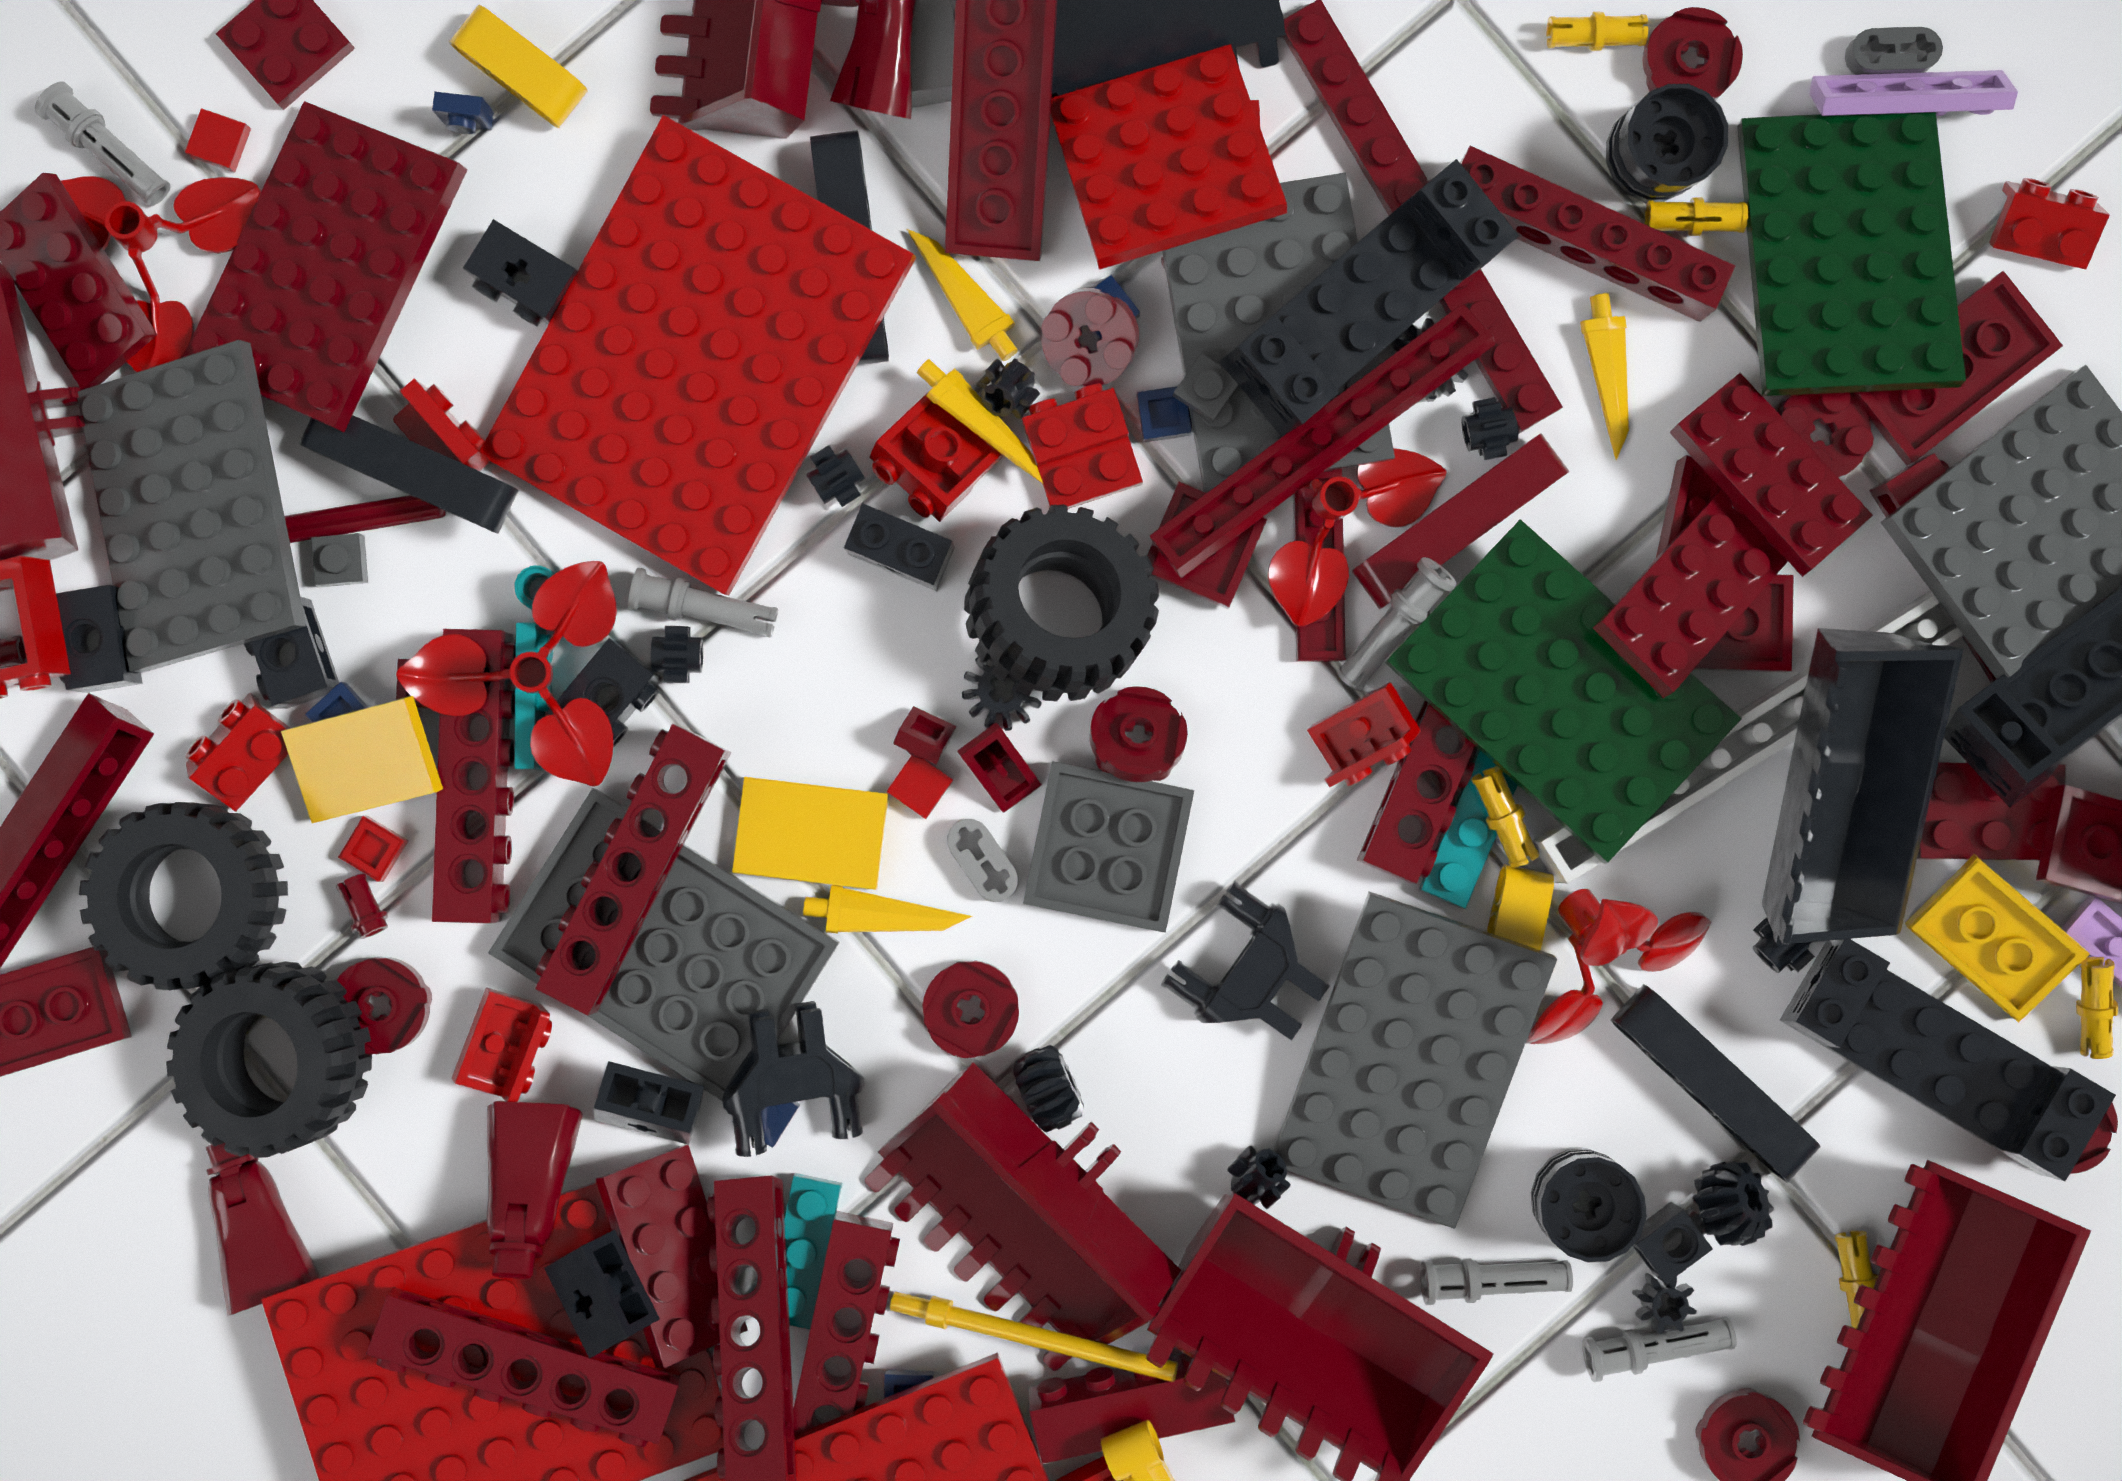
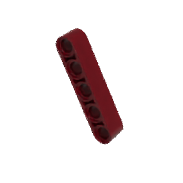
M1540 433L1352 570V573L1377 607L1382 609L1390 603L1393 592L1398 588L1403 589L1419 570L1417 563L1421 558L1426 557L1439 565L1444 564L1570 471L1543 434Z

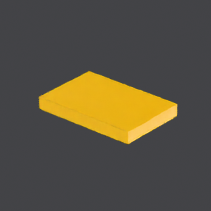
M413 695L281 731L311 823L436 793L443 789Z
M744 777L732 873L877 890L889 794Z
M1975 854L1905 922L1909 930L2018 1023L2090 955L2082 945Z

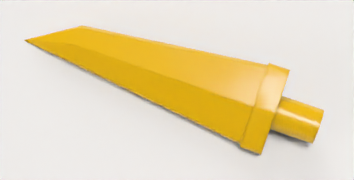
M906 229L969 334L970 341L975 348L979 350L990 344L1002 361H1006L1014 356L1018 349L1006 334L1007 331L1015 326V322L1009 314H1005L949 253H945V249L936 240Z
M1609 293L1590 296L1593 319L1583 320L1580 322L1581 332L1584 334L1615 460L1617 461L1629 432L1625 333L1627 325L1625 316L1612 317Z
M927 359L916 372L932 387L926 396L1015 465L1043 484L1031 451L999 416L990 413L985 408L982 398L963 378L964 376L955 368L948 374H945L934 362Z
M831 885L829 899L805 896L803 916L827 918L826 933L838 934V932L944 931L973 917L847 889L840 885Z

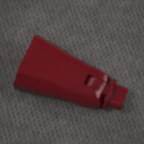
M860 0L853 40L829 100L830 102L911 119V38L916 0Z
M495 1101L487 1106V1230L491 1242L489 1253L495 1255L492 1270L493 1276L515 1279L532 1278L535 1258H540L543 1254V1249L540 1246L545 1245L555 1223L564 1180L582 1121L583 1113L581 1110L567 1104Z
M225 1143L217 1146L211 1144L205 1148L212 1168L206 1170L207 1175H216L209 1179L208 1192L217 1236L221 1281L227 1316L262 1304L261 1299L266 1295L320 1277L289 1217L269 1170L258 1161L259 1158H254L250 1154L237 1156L227 1153L224 1149Z

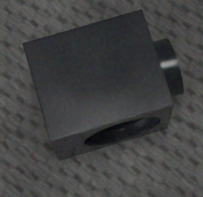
M1673 1202L1665 1205L1645 1221L1641 1237L1632 1246L1652 1274L1665 1284L1713 1250L1704 1237L1706 1234L1705 1223L1701 1218L1697 1217L1698 1214L1690 1207L1685 1211ZM1680 1228L1682 1233L1681 1243L1674 1250L1665 1251L1663 1247L1665 1234L1671 1229Z

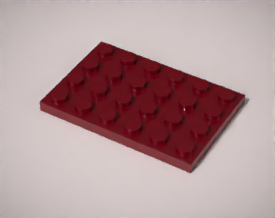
M304 101L261 190L258 201L255 203L237 241L238 245L234 247L182 358L236 340L251 343L261 396L345 432L468 169L457 161Z

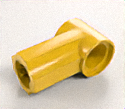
M1149 1420L1101 1439L1106 1463L1116 1481H1175L1165 1463L1157 1433Z

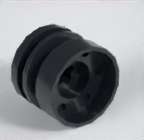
M1667 84L1650 91L1638 103L1628 109L1613 124L1606 141V164L1613 181L1627 195L1643 202H1665L1685 193L1693 186L1705 180L1721 164L1728 147L1729 125L1722 107L1707 91L1690 84ZM1656 141L1664 145L1661 149L1662 157L1655 153L1658 147L1655 143Z
M1588 1148L1567 1149L1549 1158L1536 1173L1530 1192L1532 1213L1544 1234L1567 1256L1587 1263L1606 1262L1627 1253L1641 1237L1647 1218L1645 1196L1636 1178L1606 1154ZM1585 1190L1591 1197H1595L1594 1200L1588 1202L1589 1210L1583 1212L1577 1206H1573V1203L1580 1200L1579 1192Z

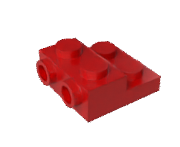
M1100 383L1075 391L1076 400L1059 406L1055 398L1037 402L1028 407L1030 415L1022 417V424L1043 481L1042 485L1049 506L1066 505L1070 509L1143 485V479L1128 437L1129 432L1115 390L1111 388L1103 391Z
M925 395L875 442L869 458L873 461L872 469L882 482L888 485H893L896 482L909 494L908 502L917 514L924 518L932 515L941 522L1004 455L938 404H934Z

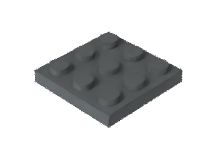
M1052 761L1023 904L1166 933L1195 790L1153 781H1125L1113 776L1111 773Z

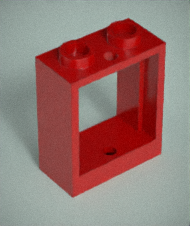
M16 556L0 560V592L10 589L15 591L27 663L0 669V699L8 697L7 689L19 687L20 691L45 689L52 686L51 679L71 674L52 568L48 559Z

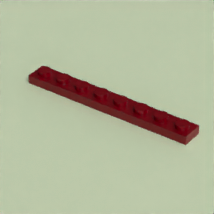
M1462 303L1323 406L1304 424L1284 435L1149 535L1153 545L1182 578L1495 345L1494 335Z

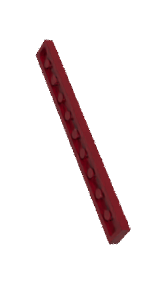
M1316 0L1284 19L1286 35L1282 37L1389 216L1429 180L1322 0ZM1481 269L1464 279L1439 301L1447 315L1463 303L1494 335L1495 345L1474 361L1496 398L1501 402L1502 408L1508 406L1513 408L1518 425V434L1563 408Z

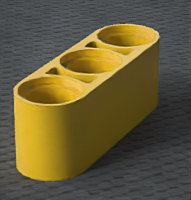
M480 4L475 7L449 40L450 45L464 58L556 128H560L588 92V89L568 70Z
M1504 864L1498 876L1486 932L1541 950L1554 889L1553 874L1522 867H1510L1509 864Z

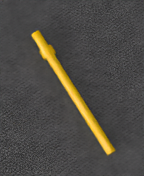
M895 1291L890 1303L891 1311L925 1319V1324L946 1329L949 1325L1170 1382L1175 1380L1178 1362L1167 1360L1162 1368H1158L1147 1361V1354L953 1306V1301L932 1296L928 1300Z

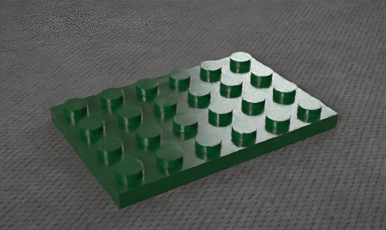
M1936 112L1825 116L1813 114L1741 118L1737 131L1744 202L1748 206L1747 238L1762 396L1961 387L1966 381Z
M1519 519L1388 658L1385 664L1603 864H1606L1742 718L1692 673L1687 676L1672 694L1663 698L1593 629L1614 603L1526 523Z

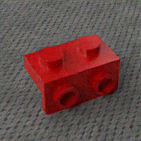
M2023 178L2021 184L2005 181L2002 191L2007 196V199L1990 238V245L1996 249L2086 270L2110 216L2097 203L2099 197L2079 189H2070L2067 195L2050 191L2052 187L2050 184L2032 178Z
M414 378L400 390L409 401V404L393 417V422L410 441L478 471H481L491 462L480 447L486 442L484 438L467 420L460 424L449 412L454 404L436 384L428 388Z
M1391 682L1314 723L1307 729L1332 770L1324 779L1329 788L1343 780L1347 786L1361 781L1373 772L1370 766L1381 760H1384L1387 766L1401 760L1412 751L1409 744L1421 732Z
M251 692L242 701L238 699L233 700L221 713L218 722L221 724L209 737L205 735L199 737L189 748L185 756L188 759L186 762L188 778L235 812L288 755L281 731L290 727L260 705L259 698Z
M486 987L452 1075V1081L458 1085L501 1096L505 1102H518L521 1093L526 1094L532 1085L535 1074V1067L532 1066L536 1052L538 1048H544L549 1040L552 1030V1021L549 1020L550 1013L540 1003Z

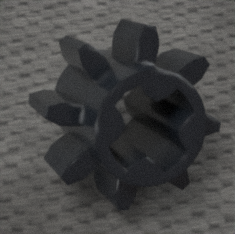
M998 358L995 359L985 370L984 376L976 383V386L983 390L981 398L985 408L990 413L999 416L1001 420L1011 413L1016 418L1021 419L1029 410L1028 407L1040 395V392L1033 388L1035 373L1031 372L1023 363L1018 362L1016 358L1005 366Z
M1495 397L1472 402L1473 412L1461 418L1462 435L1467 450L1469 452L1478 450L1479 456H1483L1484 461L1507 456L1506 446L1509 443L1518 441V425L1513 408L1511 406L1501 408V402H1496Z
M830 445L810 456L816 467L807 472L806 476L824 504L836 498L841 507L861 496L855 485L866 478L847 448L835 454Z
M665 626V636L652 637L651 669L652 672H664V683H690V673H702L704 659L703 638L691 637V627Z
M1767 917L1753 929L1754 933L1760 937L1758 942L1752 947L1754 952L1776 973H1780L1785 967L1791 972L1795 970L1798 973L1815 957L1808 950L1812 942L1790 945L1776 944Z
M1250 1145L1227 1168V1171L1233 1175L1231 1191L1253 1205L1261 1202L1266 1210L1273 1206L1291 1185L1285 1180L1287 1167L1284 1160L1270 1148L1263 1149L1257 1153Z
M1647 1272L1645 1274L1647 1283L1643 1286L1642 1290H1632V1294L1640 1299L1643 1306L1637 1309L1634 1314L1641 1321L1653 1317L1652 1329L1658 1334L1663 1333L1665 1325H1673L1679 1331H1684L1682 1321L1688 1314L1694 1315L1697 1313V1310L1689 1305L1687 1299L1694 1292L1693 1287L1687 1283L1676 1287L1677 1277L1665 1284ZM1666 1293L1669 1295L1666 1299L1669 1307L1662 1311L1660 1309L1662 1305L1660 1296Z

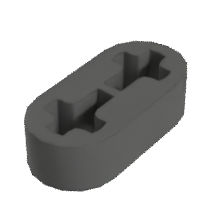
M1927 27L1871 28L1862 31L1849 43L1844 58L1846 66L1855 75L1924 73L1939 61L1942 56L1943 45L1938 34ZM1917 42L1918 50L1926 51L1927 55L1920 61H1917L1915 53H1900V51L1907 50ZM1867 44H1870L1871 51L1887 53L1879 55L1870 63L1869 56L1861 54L1860 50Z

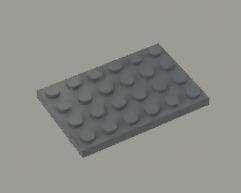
M1346 172L1282 182L1280 185L1287 202V214L1162 251L1184 377L1201 352L1222 366L1219 361L1358 242ZM1378 356L1374 357L1338 389L1339 393L1334 398L1379 366ZM1240 386L1237 387L1213 423L1189 408L1203 492L1210 491L1282 438ZM1389 424L1326 471L1395 459Z
M236 340L78 391L79 398L77 399L81 416L83 415L85 422L83 430L113 586L118 587V597L115 598L120 624L124 627L126 641L124 645L129 671L143 673L306 627L251 343Z
M2087 365L2073 371L1880 522L1996 679L2003 674L2007 677L2012 676L2021 668L2022 662L2026 657L2080 619L2122 585V412Z
M592 788L488 954L534 983H538L541 976L535 974L536 968L548 948L556 949L563 935V932L558 930L563 915L571 904L578 906L586 891V888L581 886V882L587 869L594 860L601 862L609 846L604 843L607 830L617 816L624 817L628 808L598 789ZM642 818V828L648 836L655 837L661 833L662 830ZM684 844L598 1012L588 1017L694 1084L704 1086L705 1091L722 1101L723 1094L731 1078L752 1049L748 1012L768 1009L769 1015L774 1018L778 1042L796 1014L795 1004L804 1001L840 944V941ZM629 852L621 858L619 863L621 875L630 881L635 880L639 876L641 862L635 854ZM605 896L597 905L599 919L606 924H612L617 919L619 910L616 902L610 897ZM580 941L575 947L574 957L580 966L589 968L595 961L596 953L590 943Z
M1368 891L1274 1148V1152L1284 1160L1287 1171L1455 1229L1556 965L1557 958L1555 955Z

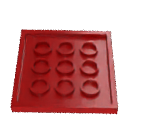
M1231 44L1051 98L1050 116L1099 270L1287 214V202Z

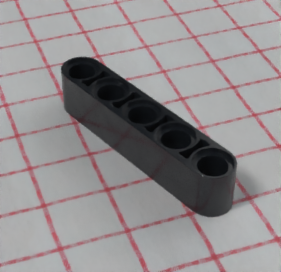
M858 130L810 136L818 201L872 230ZM884 317L857 365L889 361Z
M352 415L345 432L310 418L299 442V445L496 534H499L519 491L515 487L354 415Z
M1643 984L1611 1018L1610 1021L1620 1032L1758 1160L1786 1183L1796 1175L1821 1147L1803 1127L1668 1002L1647 985Z

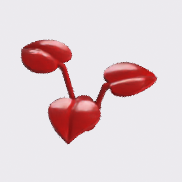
M82 176L61 180L103 249L105 250L112 235L128 251V255L133 260L149 294L150 303L137 300V303L158 335L126 363L136 372H140L181 359L194 334L192 316L187 307L181 302L165 301L160 303L159 294L142 259V253L151 249L155 244L158 228L179 234L189 231L192 243L200 250L208 253L220 254L234 250L261 193L258 185L248 180L232 177L208 178L196 181L185 187L175 198L174 211L183 223H174L162 219L158 214L148 217L137 204L126 201L123 192L116 184L105 178Z
M1393 448L1395 459L1357 467V480L1364 490L1357 488L1353 481L1342 476L1333 477L1325 483L1314 479L1303 487L1315 492L1312 500L1313 508L1317 515L1323 519V524L1314 538L1312 546L1303 541L1289 542L1275 552L1268 567V582L1271 592L1294 625L1305 626L1321 619L1338 603L1347 587L1349 566L1345 555L1337 549H1321L1325 537L1334 526V522L1350 514L1357 507L1359 500L1367 498V511L1376 522L1388 527L1399 528L1407 526L1419 519L1429 507L1438 487L1446 477L1447 471L1445 468L1419 453Z
M602 561L577 563L558 571L541 585L533 600L532 616L538 626L555 632L547 643L540 648L538 653L525 652L518 655L513 660L510 669L484 672L487 659L483 649L469 637L460 634H448L426 643L407 663L401 666L396 672L399 682L419 703L435 712L449 716H465L481 709L487 699L485 681L511 679L518 689L531 694L539 693L554 714L542 717L533 727L530 747L535 760L545 771L556 777L584 783L593 787L600 785L609 770L613 756L614 743L610 721L605 712L596 703L587 698L574 699L561 709L548 690V686L553 679V668L547 657L562 637L574 646L587 647L601 642L613 629L616 621L617 607L606 565Z
M1579 889L1569 894L1560 903L1558 913L1573 932L1568 940L1575 950L1583 978V987L1581 991L1570 990L1551 1003L1530 1030L1526 1044H1548L1568 1039L1586 1029L1594 1021L1602 1008L1603 1002L1598 995L1593 994L1595 986L1589 965L1601 966L1610 963L1620 955L1625 954L1627 950L1636 948L1644 952L1638 960V965L1642 970L1657 972L1669 969L1685 960L1696 950L1709 929L1710 919L1700 912H1686L1670 918L1657 928V916L1653 911L1641 905L1609 899H1602L1600 904L1589 889Z

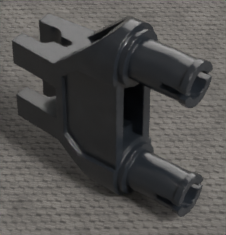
M1234 880L1226 891L1240 900L1242 904L1239 906L1223 895L1217 907L1224 909L1252 929L1250 932L1252 938L1220 983L1210 984L1182 964V961L1177 960L1170 970L1185 980L1186 984L1180 983L1167 973L1161 986L1166 987L1196 1009L1194 1012L1197 1015L1196 1019L1201 1023H1222L1260 1018L1292 1041L1302 1024L1273 1004L1271 1000L1286 979L1317 1001L1321 1000L1330 985L1298 963L1285 908L1279 903L1276 905L1271 903L1268 906Z
M815 1001L795 1004L799 1041L777 1045L774 1018L769 1015V1010L761 1009L748 1012L752 1049L731 1078L722 1098L723 1109L729 1115H732L736 1143L735 1154L737 1156L751 1157L749 1137L751 1138V1147L755 1148L756 1156L767 1151L762 1111L769 1106L827 1097L830 1104L832 1137L835 1139H848L847 1130L851 1131L852 1138L858 1137L863 1133L858 1094L865 1086L864 1077L826 1044L822 1010L817 1008Z

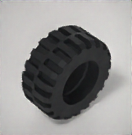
M1051 505L1047 514H1043L1042 510L1036 507L1024 511L1020 521L1011 518L1000 527L996 536H991L968 582L969 588L965 595L964 611L970 615L965 625L969 638H979L975 652L982 662L991 660L996 665L992 674L1001 682H1004L1009 677L1019 683L1015 691L1029 696L1034 689L1042 692L1043 700L1057 702L1063 693L1068 694L1070 701L1085 699L1091 690L1097 694L1111 687L1116 678L1121 679L1146 646L1151 637L1150 632L1156 625L1159 610L1154 604L1160 596L1158 582L1148 580L1154 570L1149 557L1146 555L1139 557L1136 552L1140 545L1131 533L1124 537L1116 531L1119 526L1117 522L1109 517H1106L1104 522L1093 518L1094 510L1079 507L1076 513L1068 512V506ZM1046 570L1064 572L1079 579L1092 591L1099 603L1102 613V626L1100 630L1089 636L1068 638L1055 635L1043 629L1028 615L1019 595L1021 579L1029 574Z
M194 802L146 806L144 812H131L119 820L120 829H107L98 839L99 844L104 847L101 852H90L84 866L92 870L89 880H80L79 895H87L88 905L87 909L80 910L82 924H92L95 933L90 935L88 939L95 951L107 950L109 955L105 958V963L115 972L128 970V980L141 986L153 984L155 989L186 990L210 984L214 977L223 973L252 967L260 960L257 953L261 950L270 949L276 940V934L271 932L273 925L283 924L287 910L279 908L278 904L279 896L288 895V881L278 882L276 870L284 868L280 854H269L266 847L272 841L263 830H252L250 828L252 820L241 813H229L227 807ZM180 849L195 850L204 856L216 871L221 885V906L218 916L211 928L201 938L193 941H179L165 932L155 919L150 905V885L156 869L168 855Z
M284 961L275 964L270 962L223 973L214 977L210 984L200 986L191 994L190 1002L192 1004L182 1006L175 1018V1023L180 1025L179 1030L170 1032L167 1049L173 1050L172 1060L166 1061L167 1077H174L176 1089L171 1090L175 1103L182 1102L187 1112L183 1114V1117L191 1128L200 1126L204 1130L201 1134L204 1140L213 1146L225 1143L224 1149L227 1153L237 1156L250 1154L254 1158H264L278 1153L284 1154L327 1137L337 1130L338 1124L348 1121L356 1111V1104L352 1101L363 1098L368 1087V1081L362 1079L364 1072L372 1069V1054H365V1043L370 1042L371 1038L368 1027L361 1029L357 1019L358 1016L362 1015V1011L356 1001L347 1002L343 996L347 993V990L337 980L324 982L326 978L325 973L312 966L302 968L297 962ZM258 1014L267 1016L277 1022L286 1031L295 1048L297 1077L293 1090L285 1102L275 1100L264 1094L254 1084L246 1069L244 1040L250 1024Z

